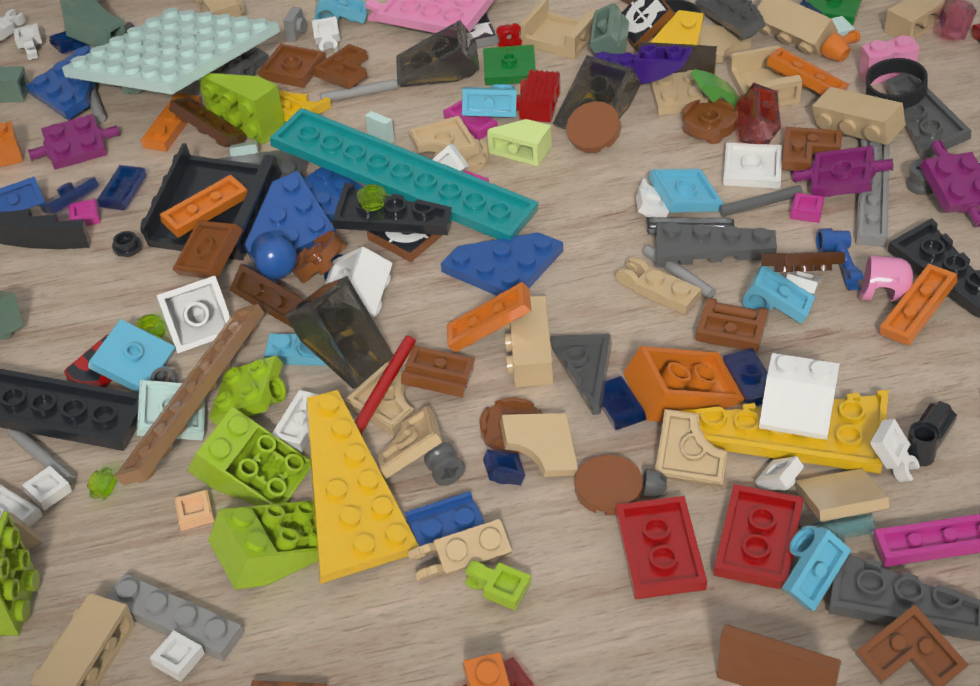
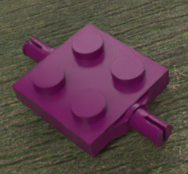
M93 114L41 128L44 146L28 149L31 161L47 156L52 161L54 170L106 156L105 139L120 136L117 125L101 129L96 124Z
M942 140L933 142L931 148L937 157L924 159L920 168L944 213L957 211L968 213L974 227H980V164L973 152L950 154Z
M873 145L815 153V161L810 169L793 170L794 182L811 180L812 195L823 197L872 191V181L876 172L894 170L893 159L875 161Z

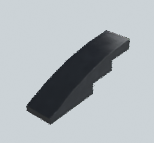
M30 209L0 212V244L33 249L90 248L91 239L84 219L59 221L57 214L32 216Z

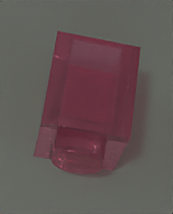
M945 0L935 24L940 35L948 40L954 41L956 38L965 40L977 10L968 1Z

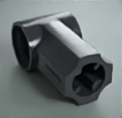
M942 401L935 404L930 403L919 421L914 422L910 426L907 439L911 445L907 452L909 455L916 457L920 466H928L934 462L938 448L955 424L957 414L952 410L951 405Z

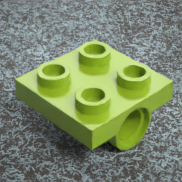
M275 355L226 370L218 394L214 399L209 419L217 426L232 407L248 417L267 411L269 406L284 402L286 387L279 377L283 362Z

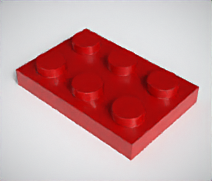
M734 484L713 576L783 590L781 588L789 577L793 554H791L789 549L790 543L798 532L804 497Z
M685 496L615 505V514L634 599L707 590V578Z

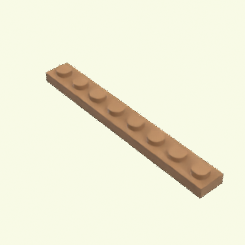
M259 304L238 309L233 313L115 476L122 485L135 482L143 483L155 474V467L162 458L169 454L172 449V443L177 436L186 430L189 419L202 407L201 402L217 386L216 381L231 366L230 361L235 354L243 349L245 346L244 341L249 334L257 329V323L264 315V311Z

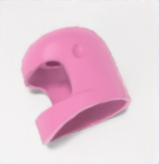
M870 254L866 263L859 300L871 301L877 288L887 287L890 292V301L899 302L913 284L911 265L902 258Z

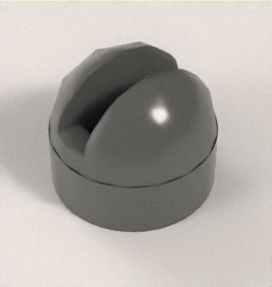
M169 366L157 368L151 375V381L165 382L167 372L170 374L169 382L178 383L179 378L176 370Z
M645 468L642 496L657 497L662 495L667 489L666 476L658 470Z

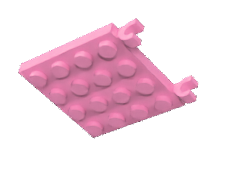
M368 0L365 8L372 10L368 16V21L371 22L378 21L465 39L495 0H387L385 4L379 3L376 0Z

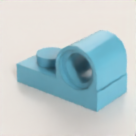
M316 0L314 19L318 20L336 16L338 21L340 16L348 21L364 24L367 16L366 2L361 0Z
M508 84L491 85L490 88L463 87L462 116L516 117V87Z
M761 266L748 286L743 297V305L745 308L759 310L760 307L770 310L775 307L801 324L807 318L815 296L779 273L774 272L768 266Z
M311 317L300 322L297 334L270 333L264 358L276 355L283 362V365L327 366L329 356L305 338L317 329L332 346L328 326L324 321Z
M808 526L798 531L792 538L789 549L791 554L799 561L781 589L805 609L815 611L850 554L851 549L829 529Z

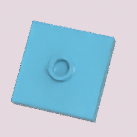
M701 169L650 170L648 179L670 213L718 212L719 206L724 204Z
M120 319L90 359L88 368L139 393L140 380L151 381L153 371L166 366L174 354L176 346Z

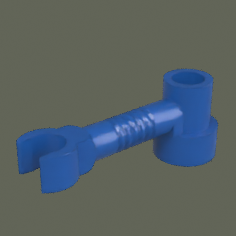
M832 228L818 229L816 232L818 252H845V264H841L844 271L845 286L847 290H861L858 280L864 279L863 273L854 265L847 249L850 248L852 241L850 231H833Z

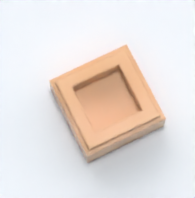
M208 490L174 498L181 531L215 522Z

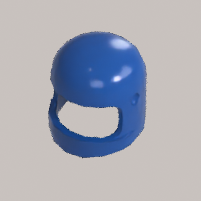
M281 231L264 232L257 236L251 245V260L261 274L271 279L285 278L296 267L297 254L290 238Z

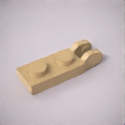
M634 256L626 261V268L618 269L615 274V278L619 283L634 290L635 293L684 315L702 297V288L652 266L648 267L644 260L637 259Z
M497 519L436 539L433 543L414 548L407 553L410 561L420 560L437 554L440 564L421 568L418 572L414 573L417 582L443 574L445 577L466 570L471 560L484 564L508 556L512 553V549L502 521Z

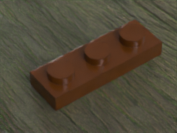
M188 97L171 100L169 111L176 114L181 121L196 127L198 132L216 140L218 145L230 147L234 144L244 143L245 132Z
M845 252L761 254V266H774V272H793V266L794 271L798 272L830 271L833 264H845Z
M241 263L229 291L253 305L259 304L264 312L295 329L299 328V324L304 320L311 301L261 274L251 266Z

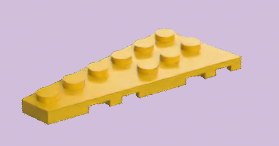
M889 389L879 390L876 395L860 397L859 393L846 394V398L834 399L827 440L760 429L759 422L762 407H756L755 403L742 404V409L724 410L721 407L680 410L682 412L699 414V426L705 439L714 447L728 452L775 459L797 456L802 463L850 470L862 468L865 472L881 474L883 463L875 453L870 442L882 421L886 420Z
M335 390L308 397L306 413L310 442V466L312 469V494L317 536L319 584L408 557L407 552L419 547L339 391Z

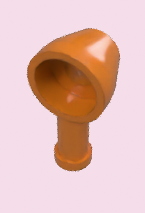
M852 30L844 36L837 32L833 33L822 45L820 53L828 59L843 62L851 52L849 44L858 42L860 40V33L857 30Z

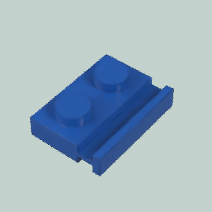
M470 491L405 512L407 524H409L419 547L433 543L436 539L485 524Z

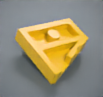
M678 10L651 42L698 45L704 13Z
M279 90L285 122L300 108L316 114H321L331 108L330 98L323 97L322 100L315 102L308 100V94Z

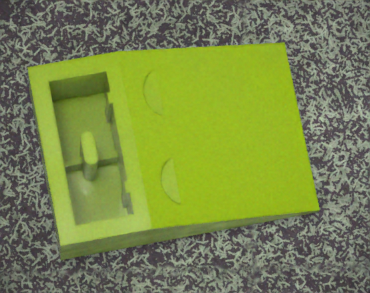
M208 73L199 79L200 90L203 94L206 108L245 132L248 138L264 145L285 124L278 85L259 76Z
M232 407L195 453L187 471L216 491L258 506L287 503L310 471L311 466L310 459Z
M312 501L219 509L208 542L235 590L267 586L318 561Z
M3 512L0 519V635L19 636L23 622L29 618L30 601L33 591H37L39 587L40 575L33 566L29 550L25 548L20 538L19 528L15 527L9 512Z

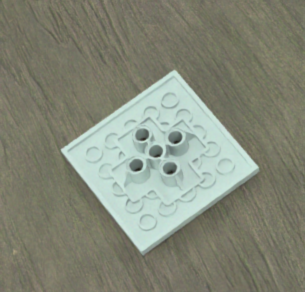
M168 8L163 11L162 15L145 20V24L129 28L127 30L128 33L110 38L109 43L90 49V53L71 59V63L62 67L65 77L174 94L279 33L280 29L278 22L267 21L265 18L248 19L247 16L231 17L229 14L214 15L212 12L197 13L194 10L180 11L177 8Z

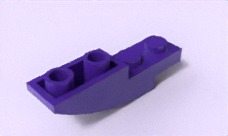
M649 44L642 46L637 54L600 52L596 53L588 64L587 72L588 76L612 77L614 86L640 85L657 81L675 73L684 67L693 51L692 47H681L679 45L656 46Z

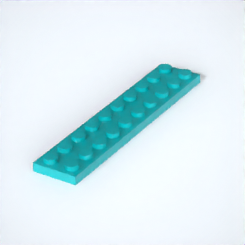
M300 108L270 137V144L274 148L386 194L402 195L406 201L410 202L419 199L452 207V221L496 239L506 238L511 240L512 237L517 236L538 211L539 202L304 108Z

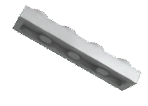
M126 573L105 597L127 604L134 621L166 636H169L174 630L201 645L204 653L223 662L244 634L242 625Z

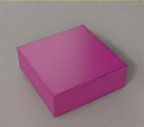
M795 193L790 219L819 223L824 205V197Z
M96 198L68 204L70 220L84 219L86 226L101 223Z

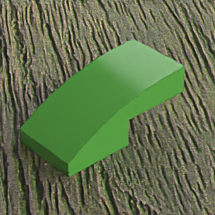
M697 69L691 72L700 89L713 103L723 97L728 103L733 105L735 111L744 105L735 90L720 77Z

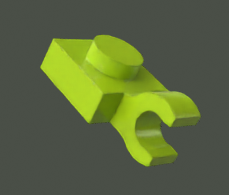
M471 560L465 570V574L469 575L465 584L476 590L483 589V598L516 611L531 585L532 575L500 562L493 570L480 562Z

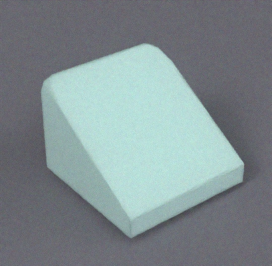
M258 141L238 143L229 147L231 157L259 153Z

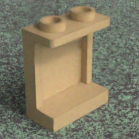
M542 0L520 23L521 30L519 33L521 34L522 45H534L535 49L576 59L590 43L595 11L588 10L579 20L550 12L549 0Z
M780 45L736 52L730 55L729 76L749 112L800 103L803 82L799 75L789 77L780 75L773 68L766 65L769 56L779 49Z

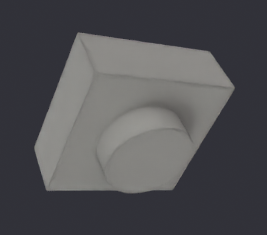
M292 7L283 22L287 41L297 42L301 34L306 30V19L303 18L302 8Z

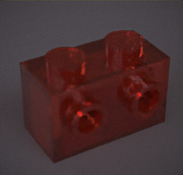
M753 82L745 95H741L736 103V111H738L737 129H739L740 142L769 145L781 129L778 91Z

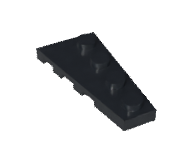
M345 182L332 221L334 229L448 235L453 215L452 207L419 199L410 202L398 194H392L391 197L380 195L376 189L368 187L364 191L354 189V184Z
M933 218L889 242L888 252L894 257L906 260L911 265L912 270L919 275L928 264L957 273V283L948 296L980 318V270H974L970 266V259L964 252L959 253L952 246L953 240L946 233L941 234L937 229L938 224Z

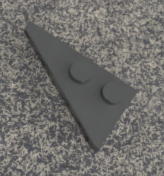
M611 334L551 336L552 350L592 415L601 414L612 347Z

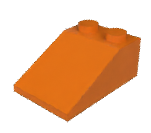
M640 346L623 372L646 421L663 422L665 409L675 411L721 407L724 409L742 404L745 400L718 352Z

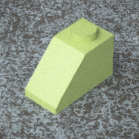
M524 119L490 128L487 131L489 154L539 166L552 148L551 125Z

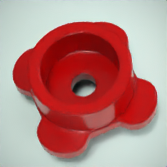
M513 23L512 25L506 24L497 27L498 47L522 45V40L519 37V31L521 30L519 24Z

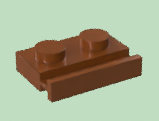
M414 345L405 364L404 372L402 371L401 384L463 398L465 388H467L474 369L475 358Z

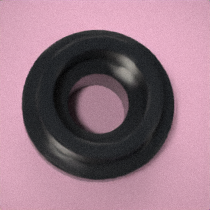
M131 231L118 233L113 238L112 243L113 252L121 257L135 255L142 246L140 238Z

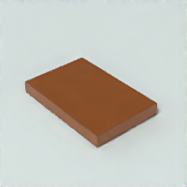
M725 624L720 638L717 678L741 686H837L841 660Z

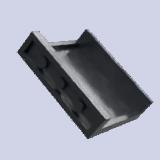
M182 143L178 153L173 157L168 173L162 179V185L157 195L152 199L151 207L146 217L141 221L140 230L147 245L182 251L193 230L178 238L161 222L160 214L231 174L248 189L244 201L208 221L237 224L243 229L228 258L243 261L247 253L245 249L246 240L272 182L280 179L281 176L276 156L265 154L260 165L190 155L187 145Z

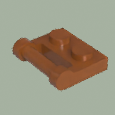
M708 297L696 330L695 341L758 353L764 330L768 323L770 309L760 307L759 310L729 305L719 303L717 299Z

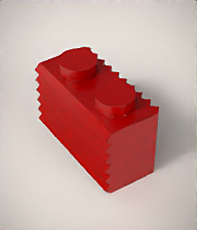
M531 69L528 72L527 78L521 80V95H516V111H519V120L528 119L536 122L552 123L561 91L560 73L558 71L554 73L548 70L544 72L543 70L538 71L536 69L533 71Z

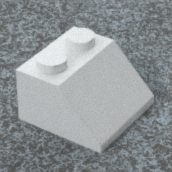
M363 246L333 260V265L330 268L315 313L328 317L337 315L340 319L362 322L375 317L382 307L381 297L391 280L389 273L393 263Z
M216 276L156 295L155 297L165 327L173 345L176 346L177 354L214 341L230 319V314Z
M772 353L759 428L827 440L840 363Z

